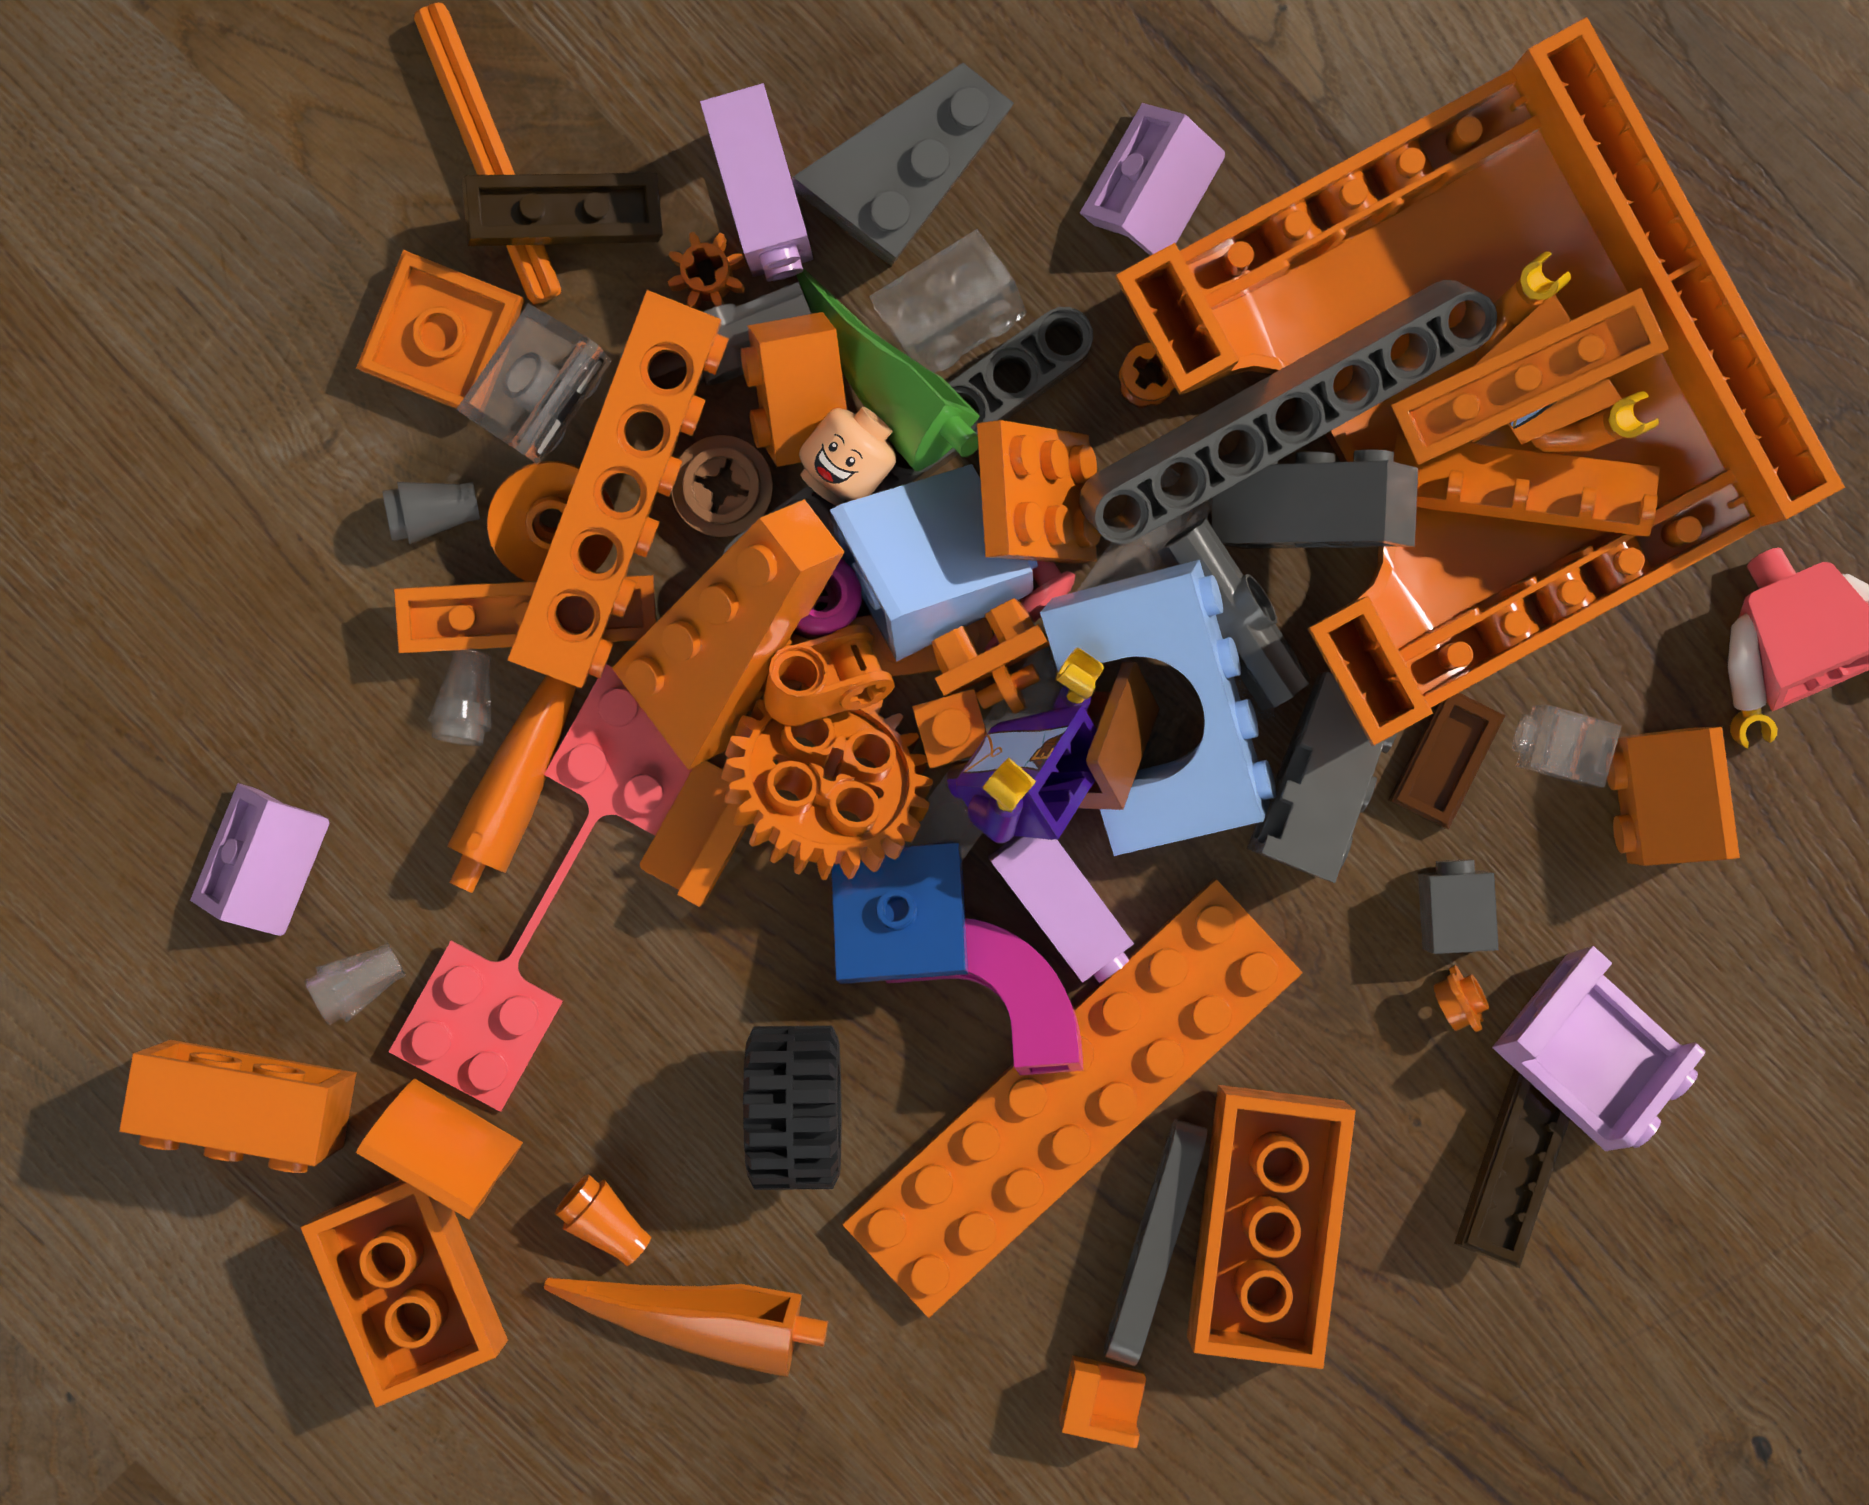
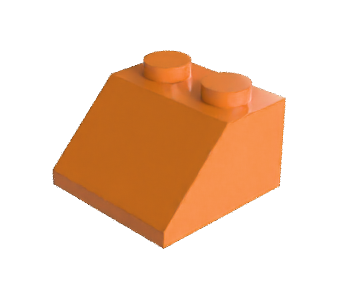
M1722 727L1683 728L1610 738L1612 752H1607L1605 755V773L1610 789L1618 790L1621 815L1614 817L1613 831L1617 849L1621 854L1626 853L1627 863L1649 866L1740 858Z

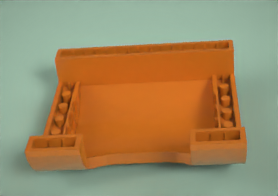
M1588 17L1529 48L1511 70L1188 247L1179 250L1176 243H1173L1115 276L1179 394L1201 388L1226 376L1246 371L1273 374L1426 287L1442 280H1456L1489 297L1494 304L1521 278V273L1525 266L1545 251L1552 253L1542 263V272L1548 280L1556 282L1566 272L1571 274L1568 284L1555 294L1571 320L1642 288L1669 350L1608 378L1622 399L1637 392H1646L1649 397L1635 402L1633 407L1634 416L1638 421L1645 424L1658 418V426L1637 437H1623L1589 452L1545 453L1659 466L1658 500L1650 537L1417 507L1415 547H1378V566L1368 587L1352 602L1308 628L1372 746L1433 714L1431 710L1433 706L1762 526L1787 520L1845 488ZM1465 301L1458 303L1449 314V328L1455 327L1463 319L1466 310ZM1408 333L1401 335L1395 340L1391 349L1392 360L1401 357L1407 350L1410 340ZM1475 350L1326 433L1340 462H1353L1354 451L1387 450L1394 452L1397 434L1404 435L1391 405L1473 367L1479 361ZM1352 365L1344 367L1337 373L1333 383L1334 392L1343 390L1350 383L1353 375ZM1508 424L1498 428L1475 443L1543 452L1536 448L1531 441L1521 445Z

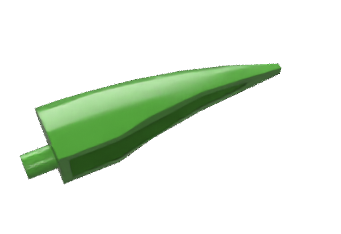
M805 269L796 275L811 314L823 312L836 328L841 370L863 406L878 415L893 430L887 439L915 471H921L936 463L952 448L962 457L972 455L979 448L978 435L971 427L980 416L941 376L928 370L871 331Z

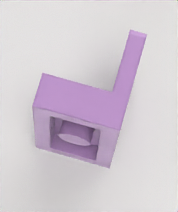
M1142 103L1080 214L1094 226L1128 236L1151 256L1167 246L1177 243L1223 162L1225 152L1187 115Z
M237 783L190 901L221 921L278 936L283 935L287 930L329 826V820L322 815L284 804L259 789Z

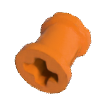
M1146 342L1135 346L1127 354L1118 373L1121 395L1130 404L1139 408L1160 405L1170 396L1171 391L1175 388L1151 343ZM1152 362L1161 369L1157 379L1163 386L1161 387L1152 382L1146 389H1143L1135 383L1139 372L1133 366L1136 365L1139 368L1145 369Z

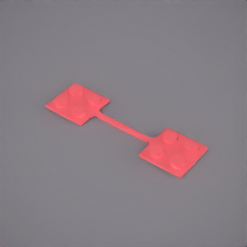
M606 664L601 678H598L544 774L580 794L588 804L589 813L514 950L504 960L490 961L451 940L389 1050V1053L500 1112L563 1000L526 981L519 972V959L593 826L603 816L617 815L655 836L693 769L688 770L610 665Z

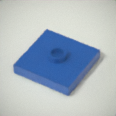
M959 843L904 847L896 860L884 854L883 862L876 872H872L860 860V866L853 879L846 877L840 864L833 865L832 891L836 980L840 984L968 974L962 852Z

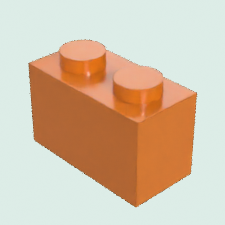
M823 312L747 326L750 347L741 348V362L747 386H756L759 409L750 410L753 438L757 448H766L777 467L801 463L799 452L803 444L832 409L841 408L847 410L837 332Z

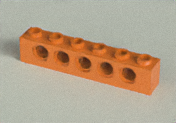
M649 290L646 291L508 661L579 688L585 685L588 675L601 678L614 642L603 639L605 630L612 614L624 618L637 583L626 578L634 554L647 557L660 521L649 517L657 493L667 497L670 496L683 460L672 457L680 432L693 436L706 399L695 396L702 374L706 371L716 375L729 338L718 334L722 324L720 318ZM665 352L679 355L687 365V374L684 381L673 389L657 387L652 383L649 376V367L652 360ZM641 413H650L657 416L662 422L664 430L663 438L659 445L648 451H640L633 448L626 436V428L629 421ZM624 473L632 476L640 487V498L637 505L627 512H618L611 509L604 499V486L608 479L616 474ZM592 535H604L616 547V562L606 572H594L588 569L581 559L582 544ZM568 596H580L591 604L594 611V620L588 630L572 632L562 626L558 618V608L563 599Z

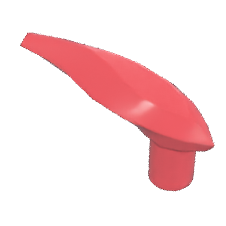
M1037 561L1038 567L1032 569L1033 577L1040 587L1020 601L1035 623L1041 618L1040 612L1054 597L1068 594L1075 581L1074 573L1069 571L1061 573L1054 562ZM995 634L984 648L985 652L1000 644Z

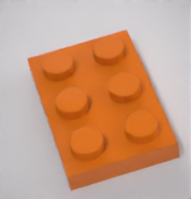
M1003 420L977 423L985 557L1073 564L1097 561L1096 545L1100 541L1101 534L1082 514L1079 505L1082 487L1089 478L1097 473L1096 456L1093 448L1090 446L1089 435Z

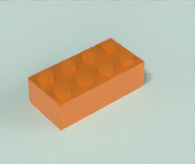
M1218 1085L1187 1329V1338L1194 1353L1317 1369L1324 1368L1356 1112L1344 1100Z

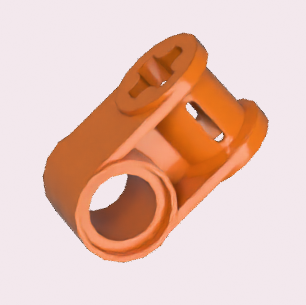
M860 624L847 626L830 635L796 645H788L778 650L771 659L763 698L765 709L770 716L781 724L798 726L846 710L866 708L887 697L895 685L891 674L881 670L871 647L874 642L871 628ZM789 680L799 681L805 684L808 689L801 691L792 690L786 687L783 682Z

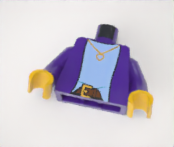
M1078 647L1071 652L1057 673L1056 681L1064 686L1060 689L1051 710L999 722L989 730L970 760L954 762L949 768L947 782L951 794L955 798L963 799L968 807L970 821L996 843H1006L1013 836L1047 840L1059 839L1095 781L1087 765L1086 758L1097 729L1087 714V709L1095 689V681L1101 675L1104 666Z

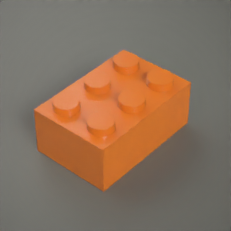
M168 1040L133 1053L119 1132L140 1135L139 1144L148 1148L177 1150L180 1143L203 1146V1155L211 1159L238 1162L243 1161L244 1154L269 1158L268 1167L271 1169L290 1173H305L308 1171V1165L316 1166L344 1147L357 1072Z
M398 1180L319 1213L300 1227L376 1408L494 1359L508 1342L455 1212L403 1180Z

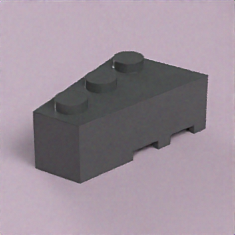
M961 63L793 176L794 190L892 267L1005 119L1014 103L966 64Z
M1318 673L1274 780L1276 797L1269 799L1270 804L1264 821L1256 824L1246 849L1314 877L1335 883L1351 848L1352 834L1359 814L1364 812L1374 792L1377 777H1374L1373 774L1381 752L1388 753L1397 733L1372 746L1332 673Z

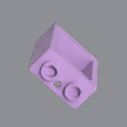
M764 83L700 101L743 252L752 276L756 277L765 274L767 281H777L801 273L803 271L802 263L813 260V256Z

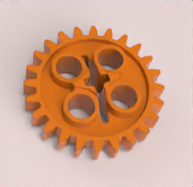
M801 682L798 691L808 689V687ZM757 700L751 717L742 715L735 731L736 736H731L725 752V755L730 759H726L721 773V779L731 782L726 790L724 802L742 804L736 812L733 820L734 825L745 826L754 824L755 829L749 844L754 847L768 840L774 844L770 857L772 863L781 860L787 853L795 856L794 872L798 875L802 873L810 861L817 863L818 872L822 880H827L834 864H840L846 877L853 879L860 866V860L872 872L879 870L885 857L884 854L896 860L906 844L905 841L912 843L921 826L918 821H923L930 806V803L924 798L927 797L933 785V779L922 776L928 764L926 755L911 754L919 739V735L917 733L899 735L897 732L904 717L901 713L884 719L879 715L883 700L866 708L846 710L810 721L804 725L789 726L773 719L765 709L764 700ZM795 738H806L816 747L804 746L798 743ZM855 758L867 759L871 761L876 766V768L866 767L860 764ZM777 759L779 764L776 765L773 760ZM777 791H789L800 800H787L781 797ZM838 811H849L855 814L861 822L849 821Z

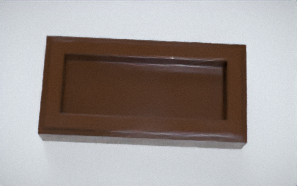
M1457 693L1437 704L1388 801L1444 829H1449L1505 715L1461 693Z

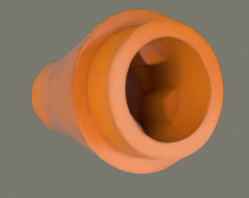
M589 1174L581 1178L570 1189L555 1211V1215L564 1221L563 1230L616 1257L626 1266L632 1264L642 1254L651 1240V1236L641 1228L606 1180L597 1182Z

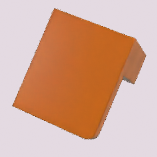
M1072 1355L1059 1414L1062 1433L1137 1448L1140 1437L1137 1419L1146 1383L1145 1373L1138 1369Z

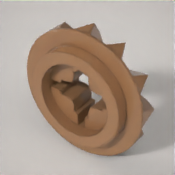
M726 435L707 437L691 445L679 458L683 462L671 492L674 505L688 525L707 536L736 537L750 528L759 518L763 517L772 502L773 482L770 468L762 454L754 446L742 439ZM729 460L732 461L730 467L732 482L740 486L742 491L749 493L747 497L739 494L737 497L727 496L723 505H719L716 514L713 513L715 508L713 503L714 493L705 488L704 484L696 482L697 477L705 480L708 477L718 479L722 470H726Z

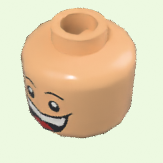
M862 407L857 414L841 408L832 409L806 440L799 452L800 460L805 467L800 474L802 479L822 498L836 506L843 504L845 501L849 502L871 495L896 463L895 450L887 440L893 430L878 415L866 407Z

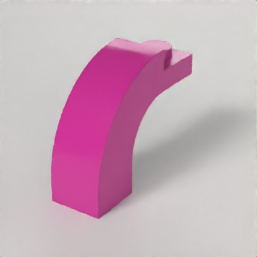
M965 918L968 974L885 980L887 983L940 979H966L977 982L997 994L1007 1007L1012 1027L1014 1068L1019 1075L1084 1071L1080 1029L1075 1011L1063 984L1048 962L1032 946L1003 928L990 923Z

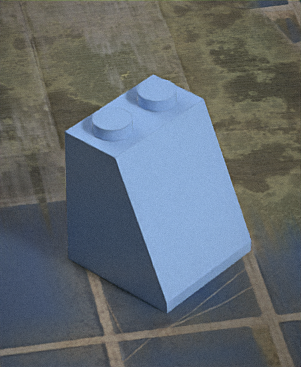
M972 464L849 501L830 509L835 540L845 551L841 559L845 560L855 571L862 587V599L896 661L931 645V641L961 626L966 627L986 617L985 613L1013 598L1020 600L1033 593L1032 569L1038 567L1037 561L985 557L981 479Z

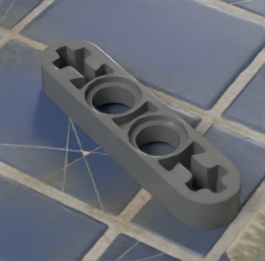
M1175 1119L1172 1123L1110 1321L1104 1345V1357L1136 1366L1140 1359L1207 1139V1128L1179 1119Z

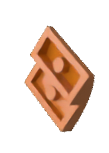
M414 1078L377 1120L355 1153L465 1218L470 1219L484 1203L497 1179L512 1163L523 1142Z

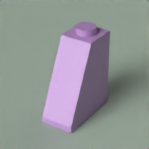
M1015 836L988 856L992 864L1082 983L1092 975L1100 983L1117 972L1129 961L1124 951L1134 943L1058 840Z

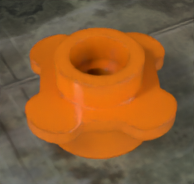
M1454 965L1449 968L1450 975L1447 976V979L1433 986L1436 998L1446 1019L1455 1031L1471 1025L1473 1030L1478 1032L1482 1030L1481 1022L1484 1021L1482 1012L1489 1009L1487 999L1476 978L1472 974L1464 978L1458 967Z

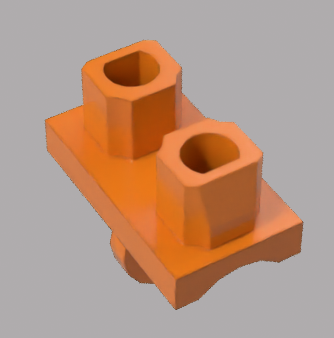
M1013 598L985 613L1000 643L990 650L979 655L964 626L953 629L931 641L937 663L943 673L936 677L935 680L944 696L960 693L993 676L995 683L976 692L977 699L984 710L1004 699L1014 714L1027 709L1021 690L1041 681L1040 675L1033 663L1014 673H1011L1008 667L1050 646L1045 627L1040 624L1036 625L1019 600Z

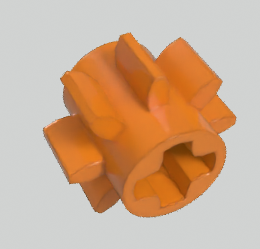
M694 232L689 233L691 247L684 254L670 251L668 256L676 266L680 267L681 274L672 277L668 284L672 291L689 289L690 294L687 298V306L697 309L701 301L713 302L714 306L718 307L724 305L722 298L730 290L735 293H744L745 288L743 284L733 277L732 271L741 268L746 262L742 254H732L726 257L724 254L726 248L724 234L719 233L711 244L701 243L699 237ZM709 259L711 265L718 269L715 271L716 282L705 286L701 278L696 276L699 274L698 263Z

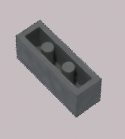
M1387 450L1354 451L1353 462H1335V454L1299 452L1296 453L1295 464H1278V461L1214 496L1211 527L1224 546L1240 549L1415 547L1418 468L1394 462V452Z

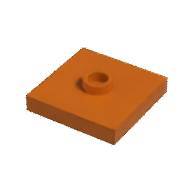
M403 250L356 369L479 418L525 300L519 295Z

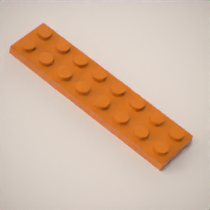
M1212 879L1128 957L1129 961L1122 968L1102 981L1073 1008L1080 1029L1084 1071L1019 1075L1013 1063L843 1220L842 1225L928 1318L1303 973L1217 879Z

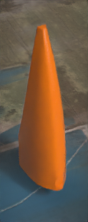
M546 675L523 708L484 773L447 847L463 854L449 883L473 893L486 865L506 873L532 818L547 776L544 774L555 755L576 686Z
M547 1278L544 1283V1289L590 1314L638 1335L702 1357L784 1377L789 1375L795 1342L824 1347L827 1336L828 1321L799 1316L802 1294L745 1284L665 1286Z

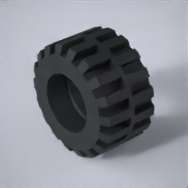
M832 1025L754 1026L747 1039L743 1080L744 1152L747 1176L754 1190L833 1189L840 1176L842 1133L841 1063L839 1038Z

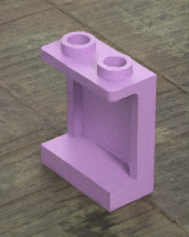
M1594 946L1569 953L1563 958L1492 1048L1604 1151L1630 1147L1638 1148L1646 1143L1658 1130L1661 1120L1657 1115L1669 1100L1679 1098L1695 1082L1698 1072L1694 1067L1706 1051L1696 1042L1685 1045L1677 1043L1603 975L1612 962Z

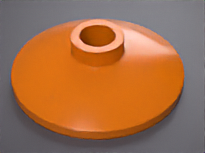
M541 461L526 465L509 475L498 487L491 500L488 510L487 530L493 551L500 562L511 573L524 581H537L557 530V527L550 528L545 526L540 520V515L545 510L551 508L557 509L563 514L580 469L576 465L561 461ZM604 488L605 502L611 509L615 510L613 502ZM595 534L588 537L581 547V559L584 565L595 572L610 554L614 543L604 535Z

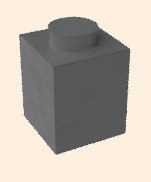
M1474 859L1436 861V873L1418 874L1423 950L1433 954L1499 950L1494 873L1475 870Z

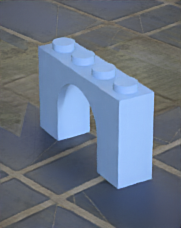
M1200 560L1054 597L1040 612L1058 672L1076 647L1082 649L1101 663L1127 657L1153 658L1165 662L1181 672L1195 688L1203 706L1205 725L1201 742L1180 759L1137 770L1123 810L1100 809L1114 856L1263 822L1270 804L1269 799L1276 797L1275 781L1269 762L1267 760L1258 761L1252 738L1259 735L1253 705L1250 699L1240 700L1234 680L1235 676L1241 675L1240 660L1235 643L1231 637L1222 638L1216 615L1223 613L1219 586L1213 575L1204 577Z

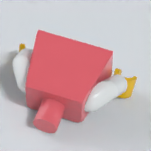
M1779 547L1759 554L1748 563L1747 569L1759 590L1745 597L1739 618L1731 626L1728 656V674L1733 705L1736 709L1742 710L1733 718L1730 725V733L1738 744L1748 749L1749 741L1746 737V730L1755 721L1761 722L1762 737L1765 741L1771 743L1775 740L1778 728L1775 722L1769 716L1763 714L1761 707L1766 705V703H1768L1773 712L1869 670V584L1850 574H1841L1834 564L1830 562H1821L1796 573L1782 548Z

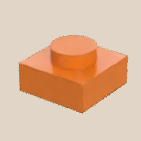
M975 689L912 706L930 769L971 758L987 735Z

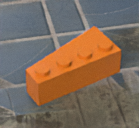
M805 499L759 518L612 667L613 671L688 770L726 751L731 736H736L735 731L742 715L746 716L748 711L754 709L756 701L762 697L765 691L763 684L768 677L772 657L778 650L792 645L791 635L799 621L809 615L845 552Z

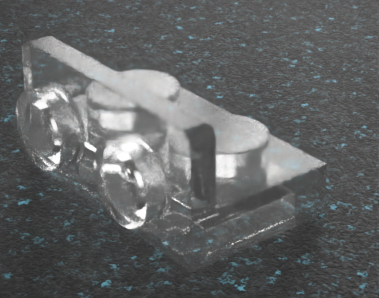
M978 229L869 296L875 310L905 354L933 373L950 368L962 355L989 338L998 337L1006 333L1015 322L1023 318L1027 313L1014 279Z

